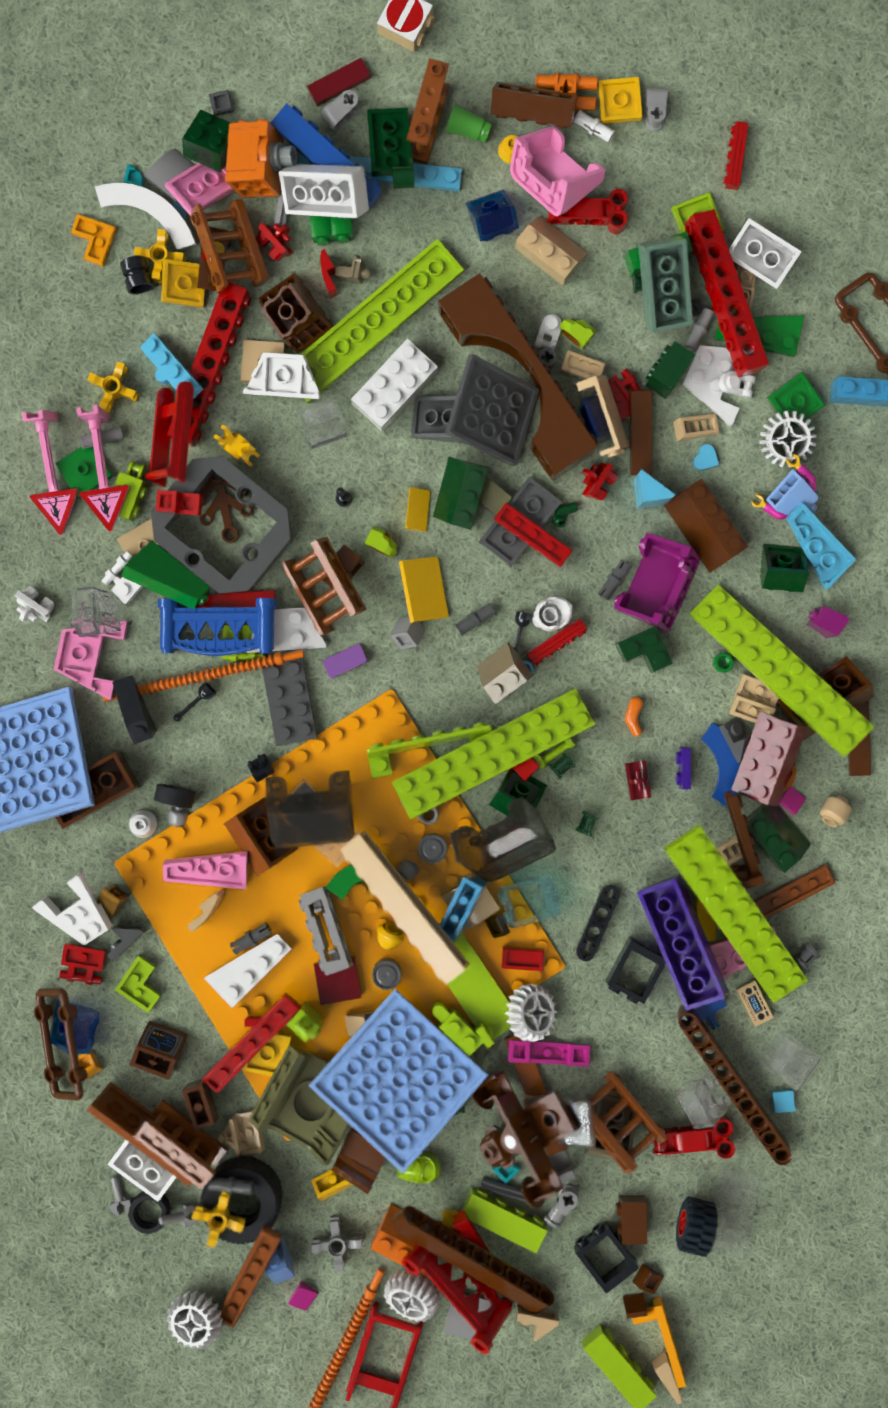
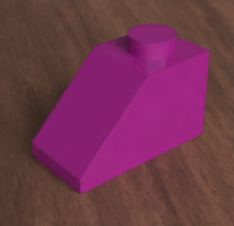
M822 606L811 611L808 616L810 620L807 625L827 639L839 636L850 621V618Z

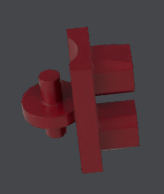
M646 760L624 763L630 800L651 798Z

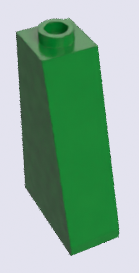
M152 540L125 564L122 577L193 610L199 604L201 606L204 605L209 598L208 592L211 586Z

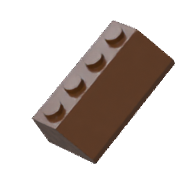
M702 478L663 505L693 550L698 554L709 573L748 548V545Z
M847 656L818 674L854 708L873 697L872 683ZM777 700L788 721L807 728L803 741L816 733L782 700Z

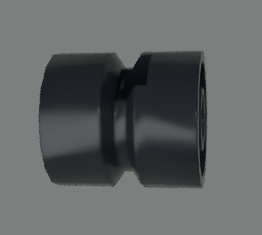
M131 256L120 262L122 273L126 277L125 284L129 294L138 295L151 291L154 288L151 275L148 273V263L144 256Z

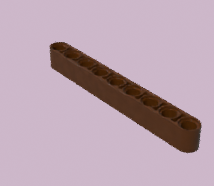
M681 1006L678 1009L677 1016L678 1024L772 1159L779 1165L788 1164L792 1159V1154L783 1134L696 1010L693 1008L686 1011L685 1007ZM690 1015L692 1019L683 1020L682 1017ZM697 1032L704 1033L702 1037L694 1036ZM709 1049L715 1050V1052L712 1054L706 1053V1051ZM720 1066L727 1067L726 1070H719L718 1068ZM731 1083L739 1084L736 1087L729 1086ZM745 1099L750 1100L747 1104L742 1103ZM757 1116L762 1117L760 1120H754V1119H753L754 1117H757ZM768 1133H773L770 1137L765 1136ZM778 1150H785L783 1153H777Z
M406 1206L393 1216L392 1225L398 1233L529 1311L538 1314L554 1303V1295L548 1287L415 1207Z

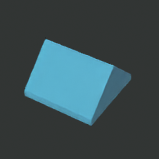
M642 469L633 480L637 509L665 505L675 495Z

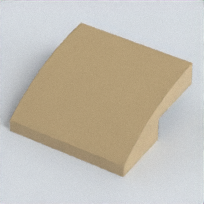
M743 673L729 714L756 723L760 712L774 715L776 711L775 706L779 698L757 677Z
M459 885L441 896L448 907ZM486 887L464 931L500 910Z
M221 889L199 905L204 913L187 925L191 932L199 928L214 914L224 898L226 892L224 889Z

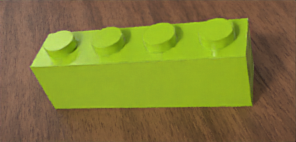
M472 1187L461 1211L464 1210L472 1222L537 1254L548 1231L545 1220L537 1215L532 1217L526 1214V1211L519 1206L513 1208L507 1205L508 1202L501 1197H496L495 1199L489 1196L486 1190Z
M600 1324L581 1340L584 1351L633 1408H645L657 1398L654 1381L649 1376L645 1377L641 1373L642 1368L636 1360L631 1361L626 1348L622 1344L618 1346L614 1341L615 1336L610 1329H604Z

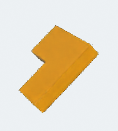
M77 213L71 234L89 240L83 259L104 267L117 228L116 226Z

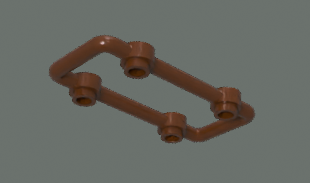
M865 273L836 294L835 304L841 311L840 319L842 322L853 327L877 360V370L881 373L886 372L888 376V355L882 354L858 321L857 309L854 306H847L843 300L869 281L874 287V297L878 300H883L888 306V283L880 282L873 273Z
M40 988L36 992L37 1006L34 1008V1016L40 1022L47 1066L44 1069V1078L50 1084V1091L54 1098L72 1101L81 1100L84 1094L82 1083L87 1079L88 1074L84 1067L79 1066L72 1022L77 1016V1008L75 1005L69 1004L68 994L65 989ZM44 996L60 997L61 1006L58 1008V1016L64 1022L71 1069L68 1071V1078L70 1083L74 1085L75 1092L59 1090L58 1081L63 1076V1070L60 1066L55 1065L48 1019L53 1015V1009L51 1005L45 1004Z

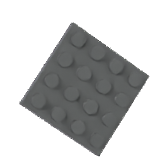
M471 354L466 362L445 434L511 466H516L539 389L486 360Z

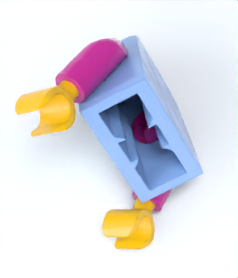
M793 453L792 455L796 458L795 463L790 464L787 459L786 463L797 470L792 469L766 499L768 503L764 501L761 493H755L761 499L759 503L751 500L754 507H763V511L775 519H786L799 503H803L813 514L817 510L815 502L818 500V496L815 493L817 489L815 476L804 464L801 465L799 463L800 458Z

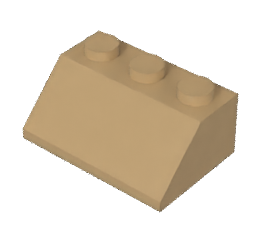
M541 216L528 224L517 238L515 244L517 251L562 286L588 255L584 249L553 225L547 223Z

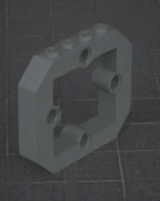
M223 456L192 459L186 468L185 483L175 480L167 491L198 494L216 472L236 489V499L242 505L247 507L258 506L275 520L276 524L259 545L247 543L242 548L241 554L245 562L231 579L210 564L202 551L191 548L169 530L181 514L155 511V505L151 510L154 541L211 586L209 591L213 594L217 592L219 594L251 592L292 542L290 511ZM246 490L252 492V497L249 500H243L242 494ZM256 548L258 556L255 559H250L248 552ZM194 554H198L200 558L199 563L196 565H192L190 561Z

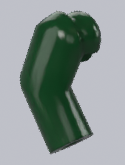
M572 502L559 506L556 509L552 518V522L556 527L562 528L565 525L567 515L578 512L576 503Z

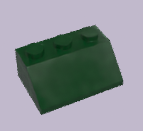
M449 456L433 517L471 530L489 467Z
M762 803L747 816L749 826H747L748 833H751L754 842L781 872L786 873L800 861L811 845L779 806H768Z

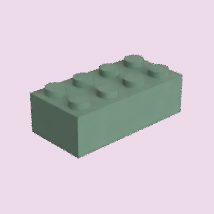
M675 236L638 244L646 328L654 333L693 325L687 240L683 237Z

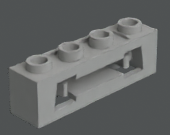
M327 886L301 894L299 905L301 910L305 911L307 917L305 921L308 931L312 932L314 938L312 940L313 948L316 952L318 951L320 956V969L322 972L325 971L326 975L353 966V962L330 892L326 889ZM324 910H325V913H323V916H324V919H325V922H326V925H327V928H328V931H329V934H330V937H331L333 946H337V948H334V949L329 950V951H328V948H329L328 940H327V937H326V934H325V931H324V928H323V925H322L320 916H319V915H318V916L316 915V913L321 912V911H324Z

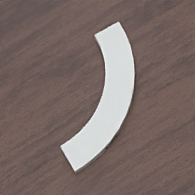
M109 183L95 187L101 208L112 206L139 208L152 215L165 227L174 242L176 250L179 251L197 245L187 221L169 201L159 194L144 187L128 183Z

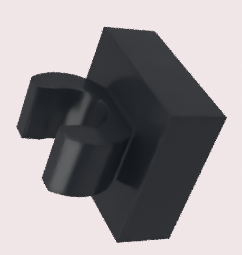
M265 753L258 755V758L252 762L248 761L247 764L257 783L275 772Z

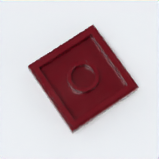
M351 956L353 966L326 975L325 971H321L319 962L313 964L320 1005L362 998L355 956Z

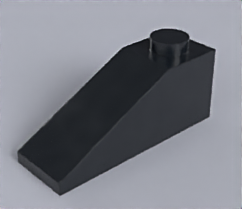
M133 675L113 681L124 723L133 744L153 738L157 730Z

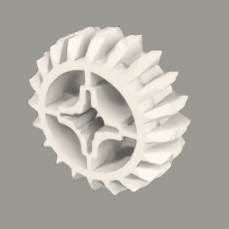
M784 411L782 418L780 413H776V421L772 417L768 419L771 426L763 425L767 432H760V436H765V440H760L759 444H766V447H763L761 452L769 451L765 458L770 459L773 457L772 464H776L779 460V466L783 467L786 459L790 464H793V461L795 463L796 458L792 455L794 445L802 440V446L795 454L806 461L807 456L805 452L808 454L813 453L809 446H816L815 442H811V438H816L817 435L810 434V431H813L815 426L807 427L811 420L806 419L803 421L804 414H800L797 417V411H792L791 415H789L788 411ZM790 421L796 423L801 428L803 434H795L792 427H790ZM783 423L784 427H782L781 434L772 438L775 429ZM787 436L797 437L796 439L788 441V445H786L787 442L778 441L779 439H784ZM773 444H781L786 456L778 454Z
M541 985L519 986V989L513 990L514 995L509 996L511 1003L506 1004L509 1007V1011L505 1013L509 1015V1019L506 1021L511 1024L509 1030L515 1031L514 1035L520 1037V1039L531 1042L542 1040L544 1036L550 1035L549 1030L554 1029L552 1023L557 1021L554 1018V1014L558 1012L554 1010V1006L557 1004L552 1001L554 996L549 994V990Z
M398 1270L397 1273H393L384 1289V1297L386 1298V1303L390 1305V1309H394L396 1314L402 1315L403 1318L406 1317L410 1321L415 1320L418 1323L420 1320L422 1322L431 1320L439 1307L440 1298L437 1294L438 1290L433 1288V1283H429L427 1278L421 1277V1274L413 1275L407 1270L403 1272Z
M189 1290L185 1294H180L172 1302L167 1312L169 1316L166 1320L170 1323L168 1329L173 1330L171 1337L176 1336L178 1338L177 1343L183 1342L184 1348L190 1345L191 1350L196 1347L199 1350L204 1346L207 1348L215 1341L221 1331L223 1318L220 1317L222 1311L216 1309L218 1303L213 1304L211 1302L212 1297L206 1298V1294L200 1295L198 1290L193 1293Z

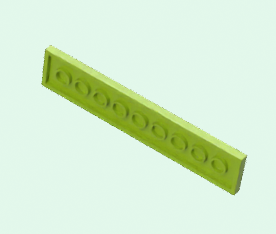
M438 239L300 354L306 356L320 394L464 273L461 265ZM303 398L308 404L314 400Z
M719 584L689 613L690 617L843 758L875 727Z
M575 688L393 781L392 785L410 820L595 726V723Z
M700 824L664 847L665 852L773 1003L808 981Z

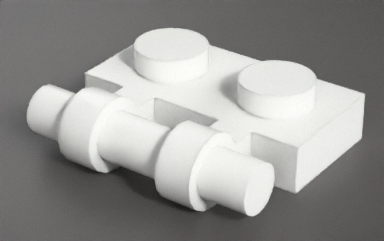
M129 550L116 559L117 563L112 569L109 568L105 572L106 576L102 579V582L107 586L112 581L116 584L111 591L124 604H129L143 588V586L129 581L118 574L134 556Z

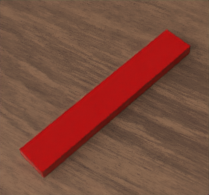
M285 993L205 1074L202 1082L218 1094L301 1009V1005L288 993Z

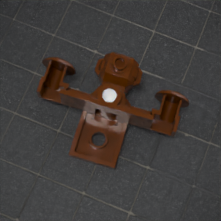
M501 1071L483 1081L472 1094L473 1100L482 1109H491L495 1102L507 1125L501 1128L494 1125L485 1130V1137L481 1140L480 1149L489 1166H501L504 1169L514 1165L515 1158L518 1154H522L533 1176H527L522 1181L521 1190L523 1197L533 1208H541L544 1205L545 1199L564 1189L544 1148L579 1129L558 1090L523 1109L504 1071ZM548 1114L554 1118V1124L548 1121Z

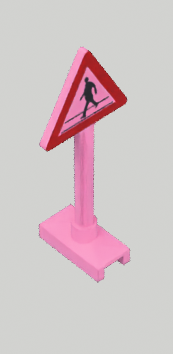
M93 405L94 411L86 412L81 407H78V417L89 424V430L92 432L99 489L80 492V496L105 528L112 532L130 487L128 485L109 487L101 430L103 423H110V415L98 405Z
M38 410V414L25 412L22 413L23 422L35 423L36 431L39 433L49 489L47 493L30 495V498L58 534L62 535L79 490H58L48 435V423L59 421L58 413Z

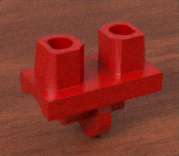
M261 222L258 226L260 232L256 236V241L264 248L270 242L274 245L268 252V255L274 261L278 262L284 256H290L294 253L286 244L291 240L287 235L290 231L287 225L280 227L278 223H275L272 228L270 225L265 226Z
M600 463L598 467L593 465L590 470L584 468L582 474L585 476L583 483L587 486L582 495L603 501L608 491L601 487L605 481L612 485L618 478V475L612 470L613 465L610 463Z

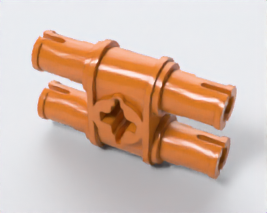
M557 72L555 75L536 74L535 88H548L564 92L567 87V93L576 94L578 90H597L598 76H579L577 72L575 74H559ZM577 97L575 112L577 110L595 111L596 97Z

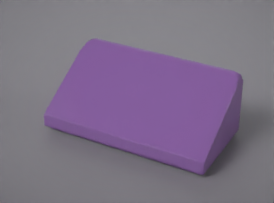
M360 643L323 660L330 679L368 662Z

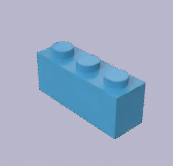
M838 376L831 382L830 403L888 407V380Z
M471 873L463 877L440 923L442 929L453 942L461 936L488 883Z

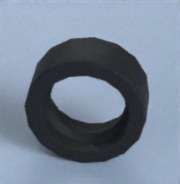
M157 784L154 801L182 808H192L196 792L172 785Z
M142 1191L135 1197L129 1207V1221L133 1228L140 1233H155L163 1228L164 1225H160L159 1220L154 1223L143 1221L138 1215V1206L144 1200L154 1201L161 1208V1216L170 1214V1203L165 1194L157 1202Z

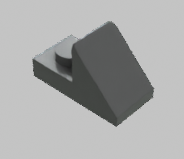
M735 717L720 725L719 729L737 763H740L752 733L746 735L738 718Z
M114 926L111 928L120 939L110 947L112 951L107 956L112 961L117 959L147 929L138 926Z

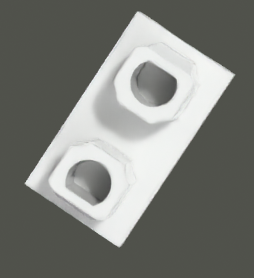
M31 586L23 592L18 590L15 594V597H17L16 602L21 605L18 606L17 611L21 613L19 619L22 622H26L28 619L35 622L37 617L48 623L51 618L50 613L55 606L54 602L45 597L40 604L36 603L34 600L39 596V593Z

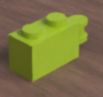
M131 460L126 474L119 472L114 487L122 485L130 487L118 517L131 522L134 521V518H138L141 511L139 504L141 499H145L148 492L147 483L143 481L147 466L144 464L138 465L134 460ZM133 472L138 473L136 478L132 477Z
M305 1001L301 1005V1009L288 1021L287 1026L306 1042L309 1038L313 1040L320 1033V1029L323 1027L321 1024L323 1017Z
M441 1002L433 1005L432 1012L439 1020V1028L470 1057L483 1043L475 1028L454 1007L449 1010Z

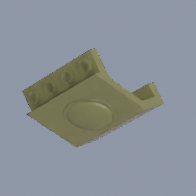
M289 1045L248 1120L259 1131L264 1132L268 1128L280 1133L309 1150L322 1165L329 1166L350 1124L309 1087V1084L329 1062L312 1052Z

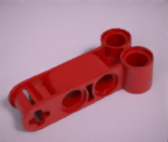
M615 189L611 192L609 198H583L565 214L555 216L549 212V218L546 219V222L557 225H574V223H577V225H607L609 232L617 235L622 233L626 227L628 217L624 210L628 195L623 189ZM619 199L621 200L622 204L617 205L613 202V200ZM618 219L622 224L615 225L612 221Z
M716 1114L713 1116L711 1124L680 1127L681 1129H678V1127L663 1128L668 1139L660 1144L654 1140V1149L652 1150L653 1154L656 1155L716 1150L721 1158L728 1159L735 1153V1146L729 1138L733 1132V1125L726 1115ZM720 1122H726V1126L723 1129L717 1128ZM722 1143H728L726 1149H719Z

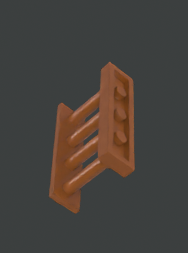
M431 58L428 60L407 136V141L412 142L413 161L426 165L429 162L449 90V84L445 83L449 63Z
M235 199L226 211L204 213L202 204H197L191 212V222L196 228L211 272V281L216 287L217 293H221L230 281L250 279L254 287L262 286L269 279L243 199ZM230 219L235 229L211 233L208 222ZM232 239L239 241L241 250L218 253L214 243ZM238 259L245 260L248 270L231 273L224 272L221 262Z
M328 537L319 538L311 542L313 552L298 562L296 559H291L281 563L285 574L293 584L320 636L334 631L331 623L345 614L349 613L350 617L367 610ZM319 558L323 570L306 580L301 569ZM329 577L333 588L316 598L311 587ZM339 595L343 606L326 616L321 605Z
M610 1071L604 1076L607 1083L590 1099L583 1100L581 1097L574 1104L579 1105L581 1120L627 1175L638 1167L635 1163V1158L654 1140L660 1144L668 1138L665 1136L664 1129L651 1119L622 1084L623 1080L621 1077ZM611 1090H614L621 1100L602 1117H597L593 1112V1107ZM628 1106L635 1117L619 1132L611 1134L607 1129V1124ZM642 1123L649 1134L630 1152L625 1151L621 1146V1141Z
M163 1099L153 1111V1114L157 1116L155 1121L153 1122L148 1118L134 1138L202 1190L216 1171L210 1166L211 1163L216 1166L228 1149L204 1130L194 1131L192 1121ZM163 1122L174 1129L171 1134H168L161 1128ZM180 1135L191 1141L187 1148L177 1141ZM197 1147L207 1153L204 1160L194 1154Z

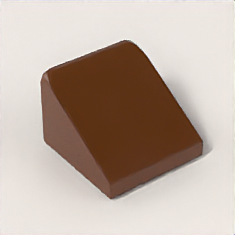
M642 1264L633 1279V1283L640 1290L654 1294L664 1275Z

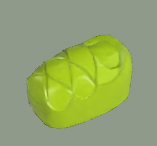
M422 1151L404 1173L396 1168L398 1178L422 1184L436 1181L441 1172L438 1158L434 1153Z

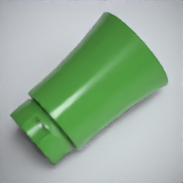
M455 103L446 132L486 143L492 123L485 121V118Z

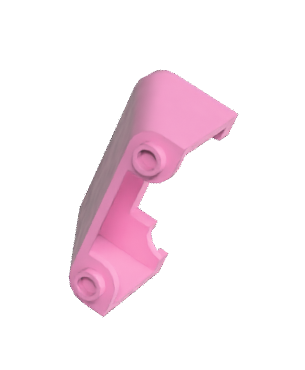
M553 125L515 138L510 172L512 178L553 215L559 216L565 214L603 182L606 169L598 163H592L588 166L587 171L584 170L563 152L565 137Z

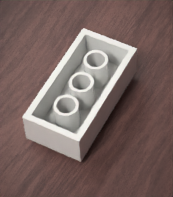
M296 164L295 166H287L279 171L286 214L358 218L369 210L364 167Z
M407 338L351 398L352 404L383 432L438 373V366Z

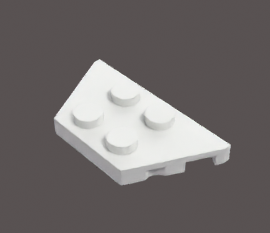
M263 353L258 361V366L251 374L252 378L248 386L243 390V394L321 399V394L304 355Z
M305 608L274 609V649L272 651L326 648V643L315 629L314 623ZM254 649L246 653L260 652V649Z

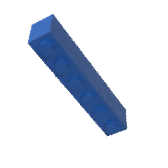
M286 103L271 121V125L313 165L361 167L358 163L355 165L349 161L350 156L343 149L338 151L333 146L335 144L328 135L322 136L318 132L319 128L311 120L307 122L302 118L303 113L295 105L290 107ZM365 175L370 210L382 196V191L380 189L381 185L373 177L369 179Z

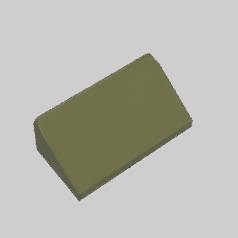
M486 476L479 503L496 516L503 505L511 501L512 497Z

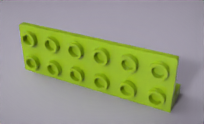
M483 722L474 724L471 729L458 727L454 728L451 733L445 734V731H438L432 733L433 736L424 738V735L412 737L411 741L404 742L403 739L391 741V745L383 746V743L373 744L370 746L371 749H367L372 779L393 775L389 759L390 754L469 739V742L491 732L492 727Z
M462 932L461 936L453 943L470 964L466 970L447 983V985L475 1025L477 1034L488 1049L494 1044L495 1038L510 1029L511 1024L506 1022L509 1019V1015L505 1014L509 1011V1007L506 1004L510 1002Z

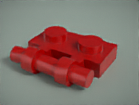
M628 368L621 372L624 380L620 381L617 375L608 380L621 421L630 416V396L625 387L629 385L632 391H645L640 388L636 382L637 378L634 374L630 373Z
M70 943L64 944L61 965L69 966L68 971L61 970L59 978L67 979L68 982L81 981L91 986L93 984L101 985L102 977L95 976V971L102 972L104 970L107 950ZM77 968L87 969V973H78Z

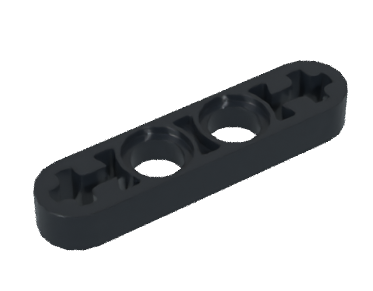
M605 885L601 889L577 944L576 954L582 961H590L595 956L618 902L619 891L613 885ZM610 889H613L612 893L615 897H610L608 904H612L611 907L599 904L601 900L603 902L606 901L605 891L609 892ZM605 908L607 916L604 919L597 918V909ZM591 927L599 929V935L595 938L588 936V930ZM584 939L596 942L594 946L592 944L589 945L590 955L586 954L583 957L580 949L586 948L587 942Z

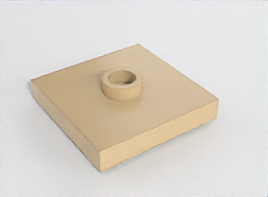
M244 340L241 382H250L251 374L258 366V361L263 353L285 354V343Z
M152 518L117 538L124 553L129 550L135 556L151 540L155 542Z

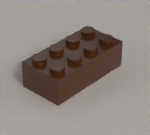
M121 751L114 752L88 767L95 805L56 816L62 829L73 826L141 787Z

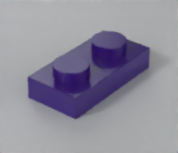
M679 747V752L675 754L676 764H679V772H676V785H679V789H691V748Z

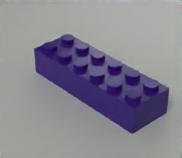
M680 874L640 889L637 892L685 1010L687 1011L724 999L729 990Z

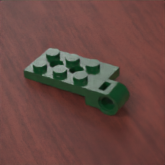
M408 108L367 109L372 177L392 176L393 189L414 188L411 142L407 141L410 128ZM387 126L394 128L392 131L384 130ZM387 144L395 145L393 149H388L385 146Z

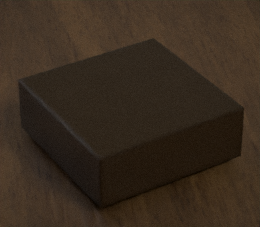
M502 914L485 919V923L493 938L506 936L510 933Z

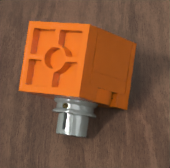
M258 119L256 122L240 120L237 123H229L225 182L242 198L281 196L279 171L287 166H295L297 164L296 148L294 146H284V138L267 120Z

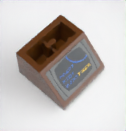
M149 1020L136 1046L129 1066L169 1080L175 1072L188 1034Z

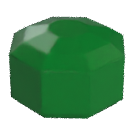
M720 653L713 658L712 666L716 672L726 673L733 668L734 660L730 654Z

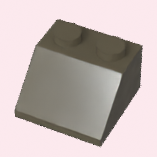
M507 643L477 666L482 686L495 704L534 676L510 643Z

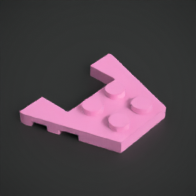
M119 621L118 623H104L97 626L63 629L54 670L99 695L113 700L115 692L113 681L95 678L104 637L125 640L129 622Z

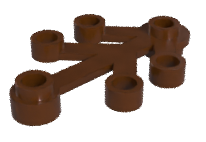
M213 474L200 493L206 498L202 506L208 504V496L215 487L217 495L206 513L200 516V522L204 526H210L213 522V516L220 507L224 523L221 536L225 542L232 544L238 540L239 533L233 527L228 504L240 511L243 517H250L253 509L250 506L248 507L250 513L247 515L243 514V509L247 506L242 505L238 500L225 492L224 485L235 491L236 489L222 477L215 479ZM248 490L242 495V498L248 495ZM205 516L210 517V521L208 523H203V518ZM228 532H234V538L228 539Z

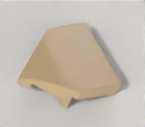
M253 1110L236 1113L217 1139L231 1147L237 1156L240 1153L243 1155L261 1153L265 1150L262 1131L257 1130L248 1120Z

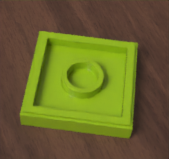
M710 192L671 208L680 233L685 232V223L693 214L715 209L722 232L725 230Z

